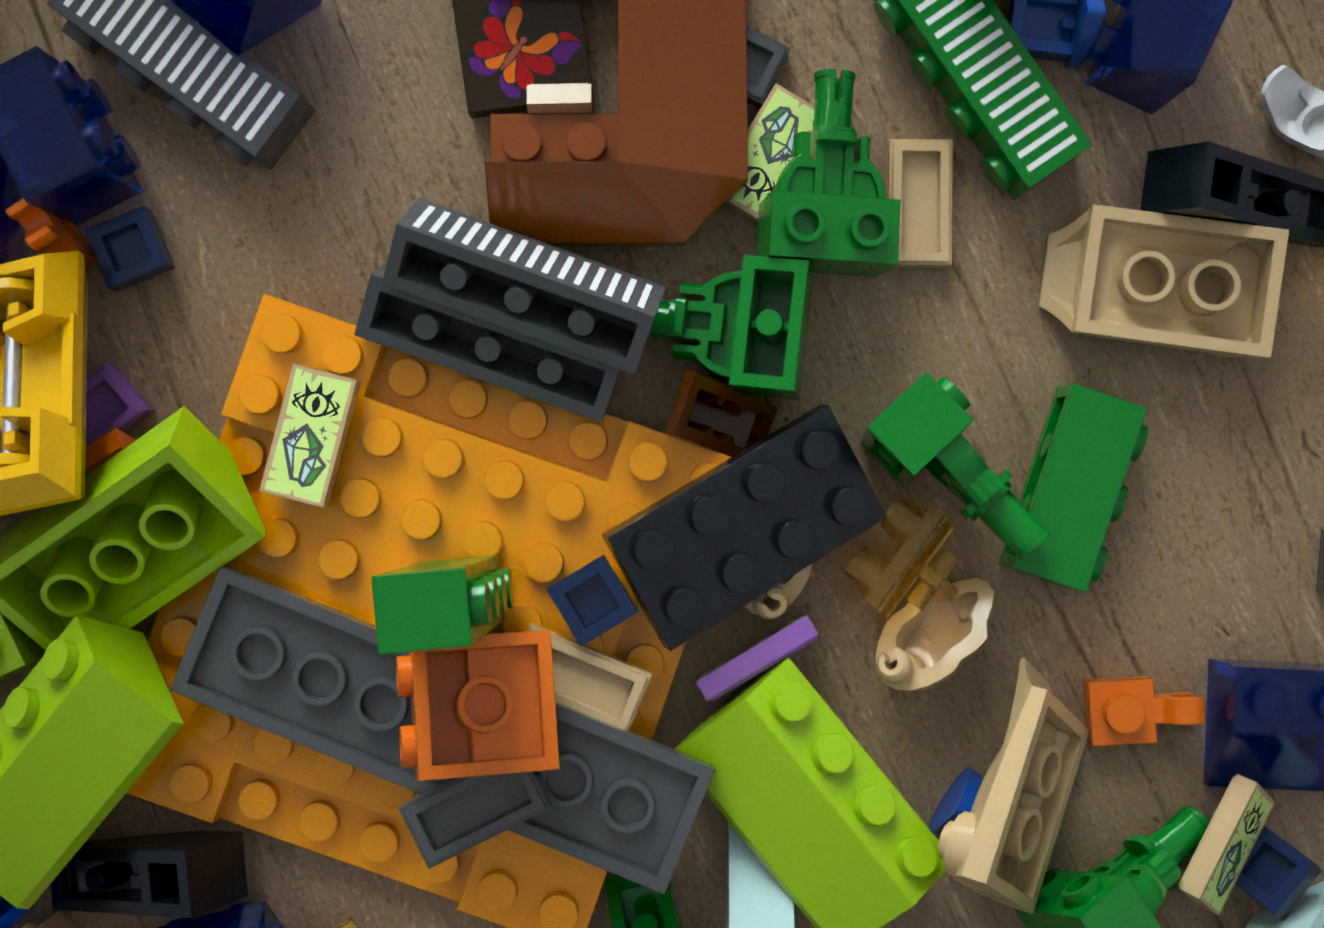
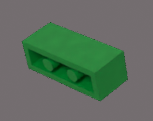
M1076 383L1057 387L1019 500L1021 505L1050 534L1022 560L1005 544L998 565L1069 589L1087 592L1090 581L1094 583L1100 578L1107 561L1108 549L1102 544L1110 521L1115 522L1118 520L1127 501L1128 487L1122 484L1130 461L1135 462L1139 458L1147 441L1148 427L1142 424L1147 407Z

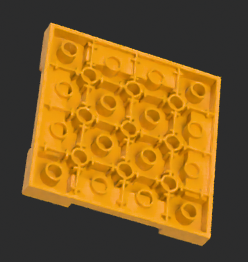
M264 293L221 415L226 416L227 419L219 441L231 451L265 526L266 533L262 540L225 565L237 568L376 626L371 576L419 562L498 555L500 569L510 568L514 606L513 608H507V613H504V620L487 634L527 631L529 625L534 623L577 641L546 589L605 554L636 605L638 612L585 645L652 672L651 679L630 727V731L652 739L686 642L672 651L663 647L605 543L602 534L728 460L731 456L605 414L602 423L355 336L356 325ZM293 363L361 381L328 508L259 491ZM219 569L161 607L158 611L148 644L169 691ZM170 691L184 725L127 792L129 795L212 824L221 818L459 902L457 910L507 928H588L607 871L509 830L428 869L399 811L402 803L420 795L419 793Z

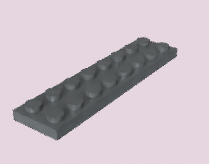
M220 566L170 691L419 794L450 780L415 781V767L401 768L399 726L412 725L411 697L398 698L396 656H407L409 652L379 655L375 625L232 566ZM555 702L560 769L536 771L552 802L551 808L508 830L665 894L715 772V766L630 730L629 732Z

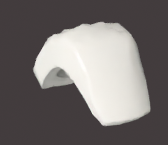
M1282 65L1267 77L1262 87L1261 101L1267 123L1287 143L1312 155L1324 158V91L1305 81L1293 69Z

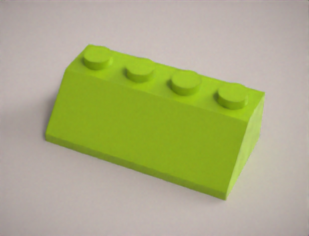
M185 406L180 408L86 475L84 498L42 507L0 537V613L45 650L52 641L61 635L76 615L130 629L219 569L220 566L225 565L262 540L266 533L265 526L231 451Z
M76 615L61 635L49 644L41 660L20 686L9 694L4 706L0 709V896L17 909L29 910L184 725L143 632Z
M789 657L746 681L674 748L715 766V772L706 795L815 928H881L912 908L945 872L944 860L940 858L938 853L939 840Z

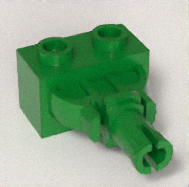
M823 69L814 73L815 105L813 131L811 134L810 132L803 131L794 135L793 159L782 170L775 189L759 204L755 256L809 260L813 273L878 277L898 265L901 200L886 199L882 178L870 161L871 138L861 136L857 140V133L852 128L853 86L856 77L854 72L842 70L840 78H836V69Z
M744 255L742 271H731L718 275L705 285L681 283L679 294L683 298L661 301L649 337L679 342L680 344H673L672 347L674 359L697 361L707 372L722 380L729 381L731 388L742 393L754 396L800 400L814 279L809 260ZM692 343V344H699V345H698V346H692V345H682V344Z
M925 372L867 426L861 444L903 488L926 468L940 483L966 505L959 511L965 519L970 517L975 521L979 517L1022 560L1044 541L1050 533L1009 491L1012 485L1008 480L1012 478V475L1005 469L996 476L973 446L963 437L962 433L974 421L965 412L970 407V402L965 395L947 378L942 377L936 382Z
M1182 807L1150 837L1131 834L1123 842L1125 848L1114 858L1097 865L1087 872L1061 870L1060 868L1046 871L1034 913L1030 914L1015 909V911L1027 928H1162L1153 914L1164 902L1167 890L1173 891L1178 886V879L1182 876V871L1178 866L1196 851L1210 822L1199 810L1193 807Z

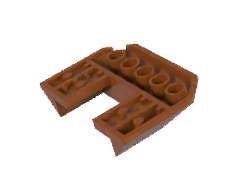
M618 0V113L491 114L490 162H485L489 223L552 246H684L702 228L703 224L727 200L730 201L748 181L746 0Z

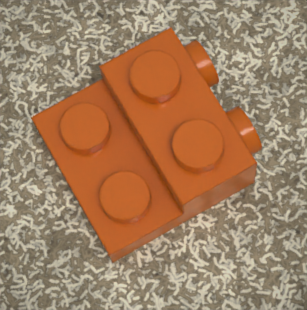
M550 630L490 633L483 636L472 646L411 651L407 656H396L398 698L411 697L412 725L399 726L401 768L415 767V781L560 769Z

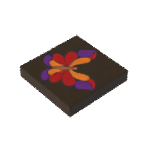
M452 0L467 108L471 119L491 116V114L527 111V85L588 83L592 86L579 0Z

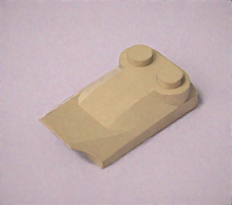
M1093 204L1069 225L1049 233L1038 306L1054 315L1074 334L1205 352L1220 358L1241 357L1267 360L1272 357L1289 230Z
M1020 658L1015 696L1004 743L981 783L971 811L962 812L955 821L951 820L944 826L939 838L938 853L940 858L944 860L945 871L953 879L974 892L1009 907L1033 914L1090 730L1054 696L1050 683L1025 658Z

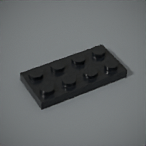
M818 405L602 534V537L663 647L672 651L882 521L887 516L830 406Z

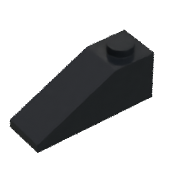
M1209 141L1148 151L1140 210L1288 229V243L1324 247V179Z
M185 831L86 841L51 883L53 910L193 918L248 896L242 832Z

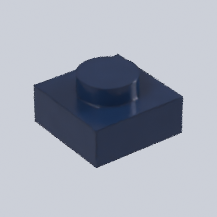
M145 206L138 207L84 230L108 289L119 292L175 268L151 209Z
M605 554L546 589L580 646H583L638 612L636 605Z
M1264 826L1235 885L1282 921L1322 870L1315 862Z

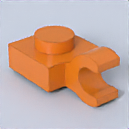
M1148 676L1083 679L1086 728L1090 730L1087 742L1092 746L1157 743V723L1174 725L1205 723L1204 697H1194L1193 692L1154 694L1153 679Z

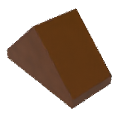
M686 370L665 434L733 457L768 436L777 408L702 374Z

